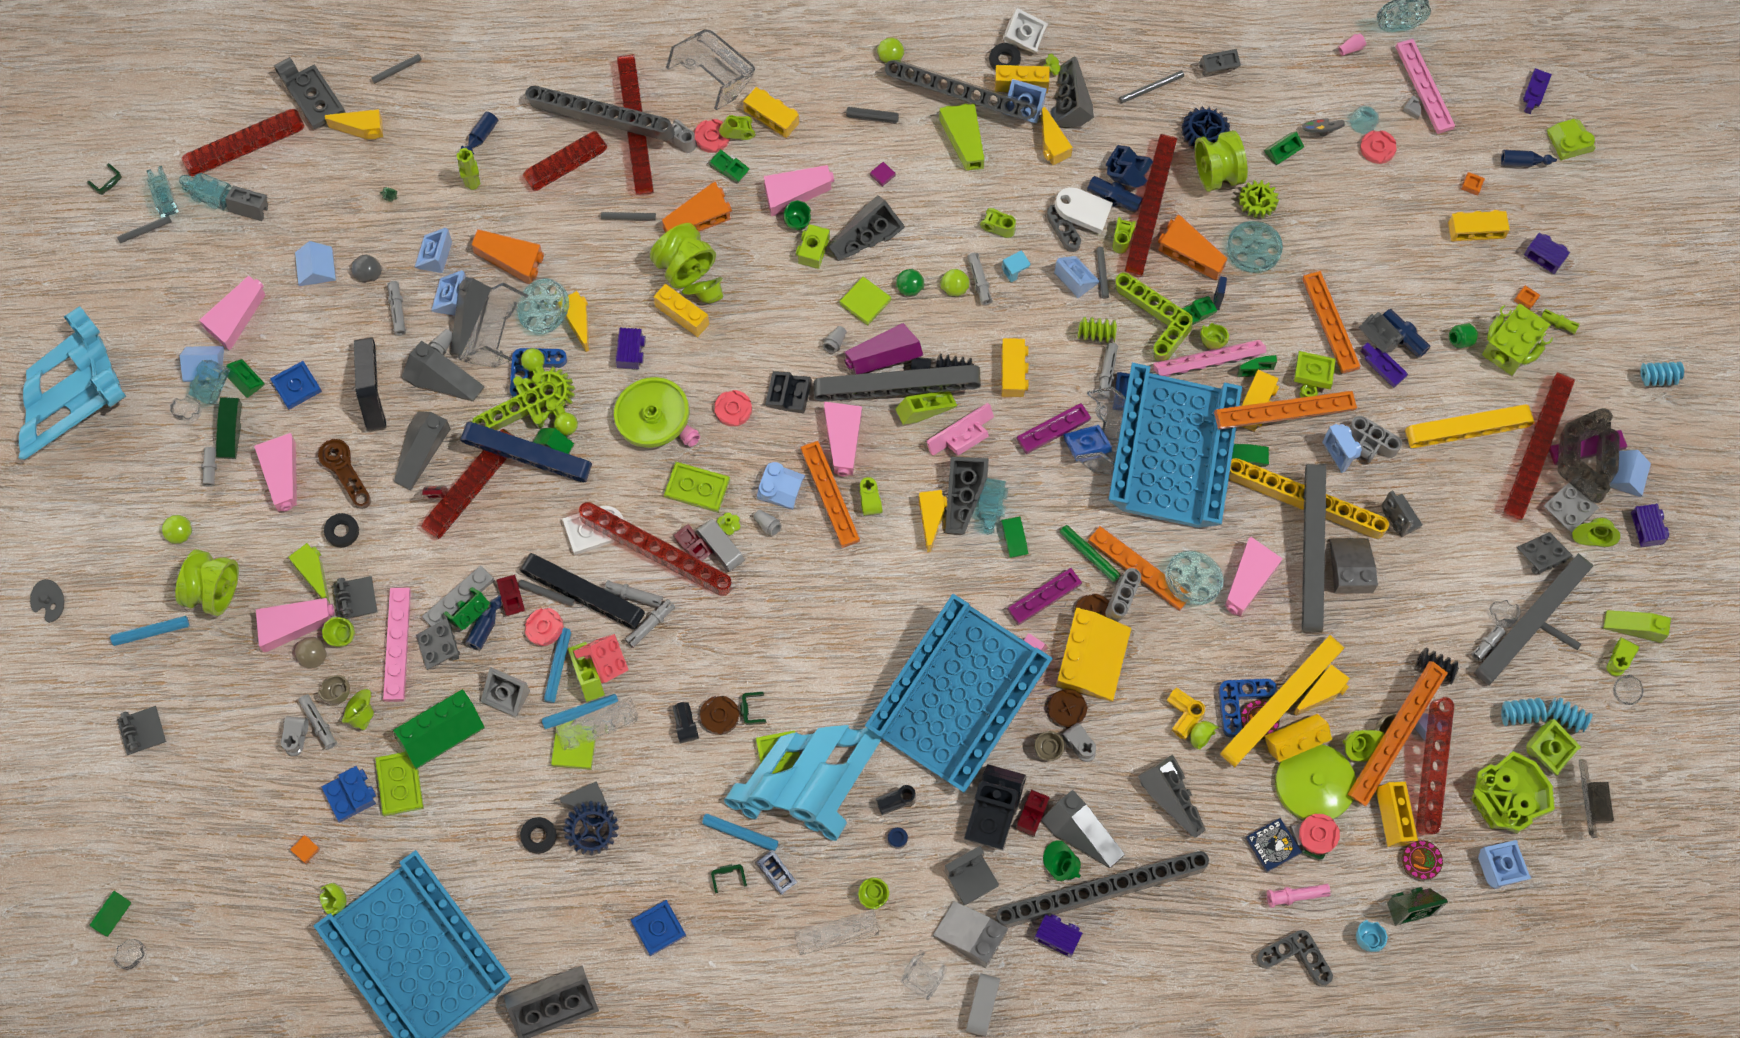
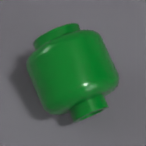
M1470 323L1455 325L1449 333L1450 343L1460 349L1475 345L1478 337L1477 330Z

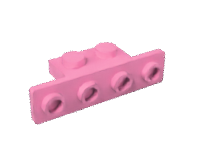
M986 403L927 440L930 453L935 455L949 447L959 456L989 437L988 431L981 425L993 419L994 415L991 405Z

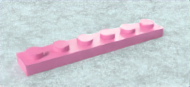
M1414 39L1397 43L1396 49L1436 133L1439 134L1453 130L1455 124Z
M1255 340L1153 363V367L1158 375L1168 377L1177 372L1186 373L1195 368L1204 369L1213 364L1222 365L1231 360L1240 361L1245 357H1258L1260 354L1266 353V346L1261 340Z
M390 588L383 697L385 702H405L410 588Z

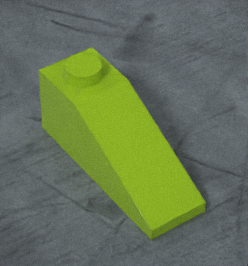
M950 391L934 392L905 397L895 410L902 424L905 425L931 418L954 409L958 405Z
M306 543L288 558L321 599L327 598L330 603L323 563L319 558L321 553L315 546L311 548Z
M1607 610L1603 629L1662 643L1669 636L1671 618L1654 613Z
M586 642L569 647L568 651L585 700L588 702L605 696L592 658L585 659L584 656L576 658L574 654L575 650L587 645Z

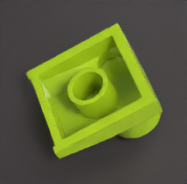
M1578 119L1560 122L1547 129V133L1561 161L1593 152L1596 148L1594 145L1595 137L1585 129L1582 122Z
M1551 719L1528 741L1526 749L1531 757L1537 758L1555 776H1558L1567 762L1581 749V746L1555 719Z

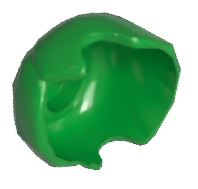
M791 201L784 211V222L787 224V227L793 230L805 229L811 220L810 207L803 201Z
M906 269L897 276L896 287L905 296H916L925 287L924 278L919 271Z

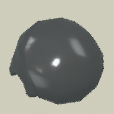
M360 255L352 262L351 272L354 278L366 283L368 280L376 281L381 275L382 266L376 258L370 255Z

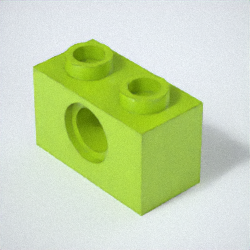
M809 224L807 230H804L801 240L803 242L801 246L798 245L796 256H798V264L820 269L830 240V230Z

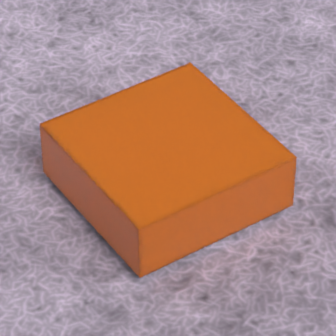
M1468 172L1461 190L1478 196L1485 178Z
M1525 285L1514 301L1530 310L1540 297V294Z
M304 835L290 850L307 864L320 848Z

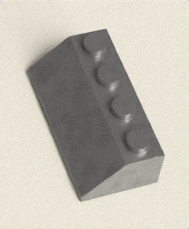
M583 965L504 995L506 1007L518 1038H531L599 1011Z

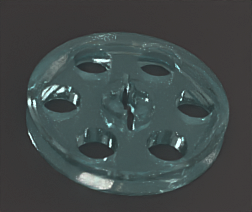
M1392 0L1378 11V25L1387 32L1413 29L1429 18L1431 14L1429 1Z
M1247 221L1239 224L1232 230L1227 242V252L1231 261L1238 268L1251 273H1261L1273 268L1279 261L1283 250L1282 239L1279 233L1272 226L1260 221ZM1252 228L1254 233L1249 235L1245 233L1244 229ZM1268 232L1272 235V238L1265 239L1262 234ZM1239 239L1242 244L1236 246L1232 243V240ZM1268 249H1276L1277 254L1271 255L1268 253ZM1245 255L1247 260L1240 261L1237 256ZM1262 259L1265 265L1258 266L1255 261Z
M548 278L538 279L529 284L522 292L518 301L517 314L520 323L526 329L536 334H546L555 330L563 322L568 312L569 297L567 291L561 284ZM556 286L555 293L550 295V289ZM537 287H540L539 294L535 296V289ZM561 301V308L556 310V304ZM537 302L544 304L545 307L549 309V311L545 308H542L541 305L537 304ZM527 303H530V309L528 311H525V305ZM552 317L551 324L546 326V320ZM536 318V324L530 326L531 320Z
M1183 551L1176 554L1169 562L1165 572L1166 583L1170 591L1177 598L1189 604L1204 605L1210 603L1218 596L1223 587L1224 580L1220 567L1211 557L1201 552ZM1181 559L1189 560L1190 565L1183 564ZM1200 562L1206 563L1209 569L1202 568ZM1171 571L1179 572L1180 577H1174ZM1208 579H1215L1217 581V585L1211 584ZM1180 587H1186L1189 593H1183ZM1198 591H1205L1208 597L1200 596Z

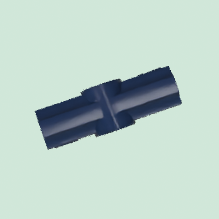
M1096 176L1092 177L1087 187V191L1112 202V206L1116 207L1119 205L1134 213L1139 210L1143 198L1126 191L1122 184L1117 182L1111 184Z
M1392 309L1384 312L1383 316L1404 336L1399 345H1405L1418 358L1422 357L1430 349L1431 346L1417 333L1416 327L1411 322H1405Z

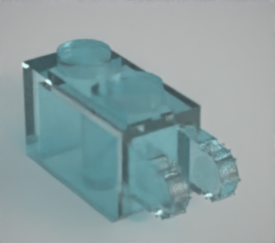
M159 166L158 172L160 175L154 176L151 169L147 170L149 177L147 181L155 207L161 218L178 213L179 210L170 182L163 167Z
M203 173L196 174L195 177L185 174L179 177L183 190L190 193L191 198L195 202L206 203L213 209L225 210L227 206L225 198L232 188L229 183Z
M987 478L980 495L977 517L984 521L983 531L987 535L994 533L995 523H999L1000 517L1005 515L1006 506L1002 505L1003 499L1007 500L1009 488H1005L1006 481Z

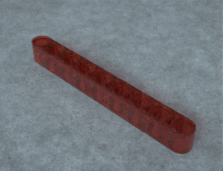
M635 55L617 56L624 108L643 112ZM627 131L636 195L654 193L646 136Z
M1160 133L1125 268L1126 273L1143 276L1177 137Z
M1559 372L1556 373L1505 505L1504 514L1518 520L1523 519L1573 388L1574 378Z
M585 502L580 505L579 516L583 524L717 595L726 596L730 593L731 578L722 571L593 503ZM586 511H591L593 513L590 516L583 515V513ZM602 520L609 521L607 525L600 524ZM625 529L626 532L623 534L617 533V530ZM637 537L643 539L640 543H636L633 540ZM653 546L660 548L657 552H653L650 549ZM670 555H674L677 557V559L674 561H670L667 559V557ZM691 564L694 567L691 570H687L684 566ZM703 573H708L711 576L708 579H704L701 577V575ZM720 582H725L728 584V586L725 588H721L718 586V584Z

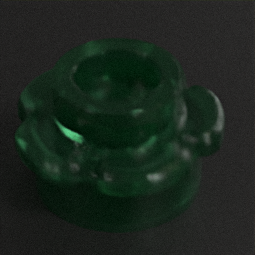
M383 187L382 192H380L384 200L393 202V199L398 198V191L392 188Z

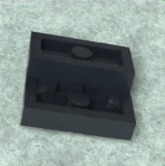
M773 371L765 405L778 410L805 413L812 383L811 377L793 376L791 372Z

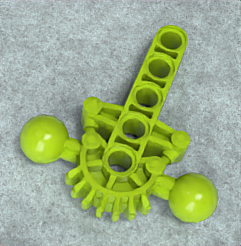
M535 348L527 349L521 356V364L526 370L533 372L532 379H522L520 376H516L513 382L519 395L473 418L472 422L476 424L486 423L485 427L499 430L530 414L536 427L542 428L548 415L555 414L554 427L565 436L572 435L578 427V421L573 414L565 411L564 406L573 403L569 399L575 397V394L572 392L575 390V387L571 385L573 381L568 379L567 373L562 374V369L556 372L555 367L552 366L550 371H545L543 368L544 354ZM534 383L536 386L530 389L528 385ZM547 389L554 390L551 395H545ZM532 397H536V398H537V400H536L535 403H533V404H529V403H528V400H529L530 398H532ZM520 406L517 412H511L512 407ZM546 406L547 410L542 412L541 408ZM498 414H502V415H503V417H502L501 420H499V421H495V420H494V417H495L496 415H498Z

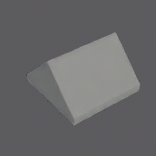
M491 667L488 672L481 702L516 717L530 690L526 682Z

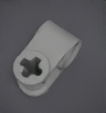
M675 119L672 124L675 135L668 141L684 152L694 151L696 148L694 132L681 121Z
M291 716L285 718L281 746L289 756H298L303 751L309 726L308 718Z
M1077 722L1061 734L1065 743L1076 753L1080 760L1090 762L1095 758L1096 744L1088 736L1081 724ZM1084 748H1085L1086 750H1089V749H1090V750H1091L1090 753H1089L1088 751L1083 752Z

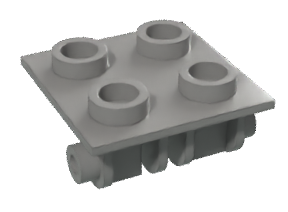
M1572 481L1544 505L1571 533L1599 508Z

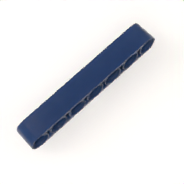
M466 422L460 441L466 445L579 482H587L592 463L588 460L473 422Z

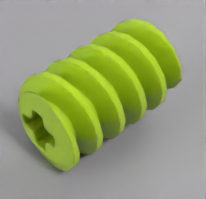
M1084 316L1079 321L1077 339H1080L1081 335H1083L1084 340H1087L1090 335L1092 341L1098 336L1099 342H1102L1105 337L1107 343H1109L1111 338H1113L1115 343L1116 320H1113L1111 325H1109L1108 319H1105L1102 324L1101 318H1098L1095 323L1093 317L1087 322Z

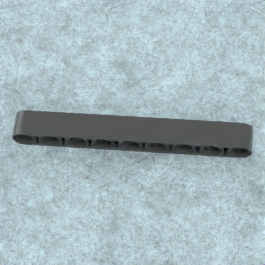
M891 60L885 65V72L891 77L1023 120L1031 119L1037 114L1036 106L1030 102L904 61ZM893 63H895L898 67L896 73H894L891 70V66ZM910 68L914 71L913 78L908 76ZM926 74L931 77L929 84L924 81ZM943 79L947 81L946 89H943L940 85ZM958 85L964 87L962 95L957 92ZM975 90H978L981 94L979 100L974 98ZM993 95L998 100L996 105L990 102V98ZM1009 101H1012L1014 103V109L1012 111H1010L1007 108V103ZM1026 106L1031 109L1030 116L1024 114Z
M530 86L525 92L529 103L536 109L664 141L671 140L675 135L670 120L665 117L539 86Z
M966 365L821 377L814 380V399L817 401H836L977 389L981 387L980 367Z
M1306 464L1302 632L1322 633L1324 625L1325 464Z
M1578 553L1477 668L1474 674L1490 686L1594 565Z

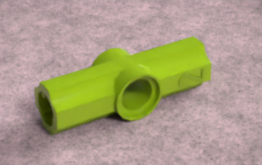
M467 148L460 149L456 155L461 179H463L465 187L475 190L481 184L477 161L474 159L472 151H469Z

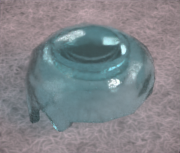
M1363 105L1358 107L1350 119L1352 128L1362 134L1373 131L1379 123V113L1370 106Z

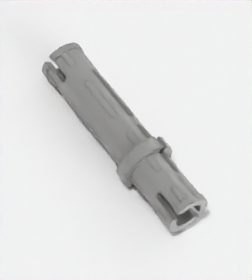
M974 252L969 254L967 258L975 280V290L979 294L981 305L986 306L993 302L989 292L990 285L985 279L979 254Z
M390 281L387 283L389 291L388 303L391 306L394 334L402 336L406 334L402 310L403 297L400 295L399 282Z
M1115 343L1106 345L1103 370L1099 376L1100 386L1098 395L1101 397L1110 396L1111 383L1114 381L1113 371L1118 345Z
M607 580L605 584V590L620 596L622 599L628 598L658 608L662 605L663 596L629 587L628 584L621 585L611 582L610 580Z
M666 599L656 611L653 610L651 615L625 638L632 648L656 625L662 623L664 618L676 608L673 603H670L669 599Z
M306 694L300 697L298 702L312 723L316 736L320 737L326 750L335 747L337 741L330 732V726L323 720L310 695Z

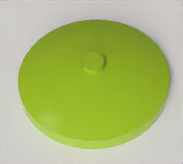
M660 377L644 378L632 383L620 394L614 407L615 424L623 438L633 445L645 448L659 447L673 441L686 427L690 415L689 403L684 391L676 383Z
M1321 744L1281 761L1275 777L1276 791L1284 807L1297 818L1305 820L1313 814H1324L1334 820L1341 816L1353 801V798L1348 793L1356 782L1354 770L1349 761L1334 748Z

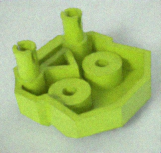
M1512 751L1496 766L1490 764L1475 775V788L1470 800L1477 807V810L1482 814V817L1491 829H1506L1518 834L1528 828L1533 823V820L1550 814L1555 810L1553 785L1535 761ZM1503 777H1506L1509 782H1504ZM1521 802L1526 804V808L1521 806Z

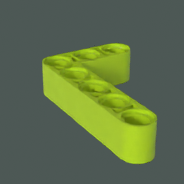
M1118 274L1115 281L1117 292L1168 326L1154 345V358L1158 362L1169 360L1191 332L1192 316L1130 274ZM1121 282L1128 283L1126 286L1120 285ZM1136 292H1142V293H1143V294L1140 295V296L1135 295ZM1155 301V302H1157L1158 304L1155 305V306H1152V305H1150L1149 303ZM1167 311L1173 312V314L1170 316L1165 315L1164 313ZM1186 321L1189 324L1183 326L1180 324V322ZM1171 335H1175V336H1177L1178 338L1172 340V339H1169L1168 337L1171 336ZM1160 349H1164L1167 352L1160 354L1157 351Z

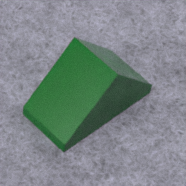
M541 428L533 441L534 443L570 454L575 445L556 428Z

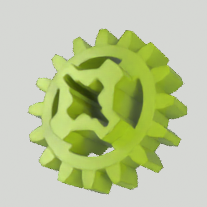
M1253 180L1252 185L1248 182L1246 187H1242L1239 195V205L1243 206L1242 211L1247 210L1248 216L1254 214V218H1257L1258 215L1264 218L1265 214L1270 216L1272 211L1275 212L1279 199H1277L1279 194L1274 193L1275 187L1270 188L1269 182L1264 185L1263 180L1259 184H1257L1256 180Z

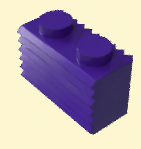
M1539 232L1528 246L1524 256L1543 266L1552 274H1556L1567 259L1570 251L1564 245L1552 241L1550 236Z
M619 328L616 353L617 368L640 369V363L643 364L644 352H641V349L646 344V336H643L642 329Z
M1657 503L1636 506L1633 509L1631 516L1640 547L1663 545L1669 538V530L1663 523V510L1659 509Z
M1050 914V916L1045 915L1034 940L1071 958L1083 933L1079 931L1080 928L1071 923L1066 925L1061 922V918Z

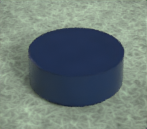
M897 827L890 830L888 833V843L891 847L901 849L907 844L908 835L904 829Z

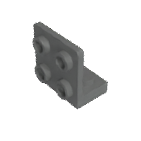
M1393 490L1388 493L1382 504V511L1391 520L1393 529L1401 537H1404L1421 528L1423 524L1404 495L1396 496Z
M981 846L946 864L944 868L945 874L964 905L971 903L999 886L998 881L983 858L984 851Z

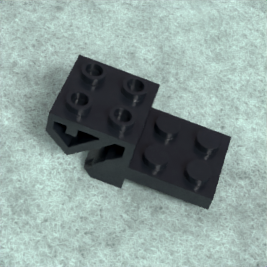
M987 764L982 781L977 788L964 840L1004 851L1013 816L1017 813L1027 776L1025 774Z

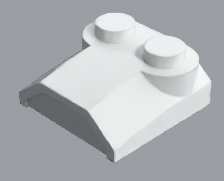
M1017 8L1008 23L1003 40L1005 43L1015 47L1018 46L1036 54L1048 23Z

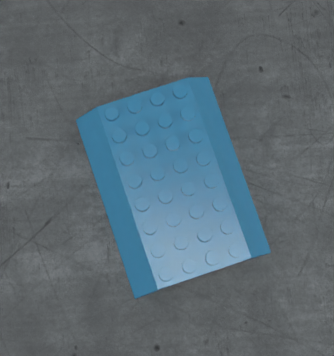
M1132 362L1108 501L1123 512L1196 528L1221 525L1236 427L1218 430L1214 411L1216 409L1240 406L1242 386L1224 382L1221 388L1152 374L1149 373L1150 366Z
M952 594L865 724V727L965 793L1053 658L983 615L960 597Z
M415 850L399 862L401 864L399 869L335 916L331 913L316 923L314 928L394 1038H443L494 999L512 978Z

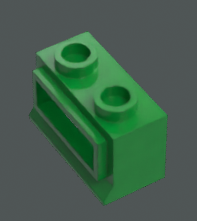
M473 587L469 590L474 597L468 603L462 600L459 601L457 606L460 610L454 616L450 615L447 611L443 613L453 626L460 630H465L491 604L480 591Z

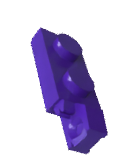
M1534 69L1523 97V102L1527 103L1524 110L1525 113L1531 114L1534 106H1540L1552 74Z
M1368 342L1360 350L1365 356L1367 363L1393 388L1408 376V373L1387 353H1383L1378 348L1374 349Z

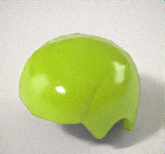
M891 37L880 42L877 53L880 60L885 63L891 60L901 61L904 55V48L898 39Z
M959 269L947 271L940 280L941 289L949 296L959 297L965 294L970 284L968 276Z
M1211 323L1207 327L1205 325L1202 326L1200 338L1204 346L1208 349L1216 350L1228 343L1229 333L1222 325Z
M172 515L164 521L162 534L170 543L181 544L187 541L192 534L191 522L184 516Z
M341 617L330 618L324 623L322 628L323 639L331 646H347L353 641L355 635L354 625L348 619Z
M1201 721L1196 724L1191 731L1192 746L1201 750L1208 743L1211 736L1216 734L1214 730L1219 729V727L1209 721Z
M871 877L860 885L858 897L860 903L866 908L878 909L887 902L890 891L888 885L881 878Z
M329 883L321 887V890L324 889V892L320 894L319 899L325 912L332 915L341 912L347 903L346 893L343 888L336 883Z

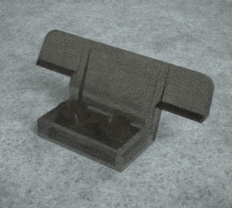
M1581 759L1579 760L1588 832L1591 838H1598L1596 823H1612L1614 821L1609 782H1591L1587 761Z

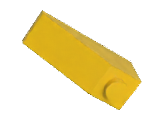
M1043 107L1041 112L1043 155L1047 161L1055 165L1070 158L1073 147L1047 108Z
M379 109L325 115L327 125L331 129L363 139L383 137V122Z
M575 291L557 302L561 313L587 352L589 351L588 312L586 308L588 302L584 296H580Z
M942 490L920 492L918 497L927 553L932 551L944 515V508L947 507V498L942 495Z
M1330 664L1293 714L1297 716L1334 700L1338 694L1343 696L1349 688L1347 683L1350 678Z

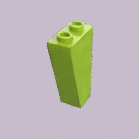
M975 104L939 108V121L965 170L984 169L985 158Z

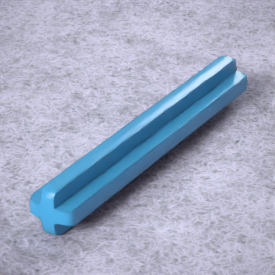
M187 616L112 634L110 640L113 646L186 628L189 626V620Z
M563 628L562 634L557 641L544 700L548 703H554L571 635V630L568 628Z
M611 694L542 718L544 728L548 729L618 705L619 701L616 694Z
M705 814L702 824L768 850L776 851L778 847V841L710 814Z

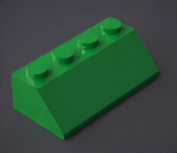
M462 689L395 728L393 732L395 739L414 768L418 769L485 729L473 703Z

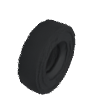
M1009 43L996 45L989 55L991 67L996 70V65L1019 66L1021 62L1020 51ZM1006 53L1012 57V60L1009 63H1002L998 57Z
M337 513L326 521L324 535L331 545L338 548L347 547L357 540L359 526L351 515ZM337 525H347L349 527L348 533L343 537L336 536L334 530Z
M535 817L526 821L520 832V840L524 848L536 854L545 853L550 850L557 838L553 823L542 817ZM536 828H542L546 832V838L539 843L531 840V833Z

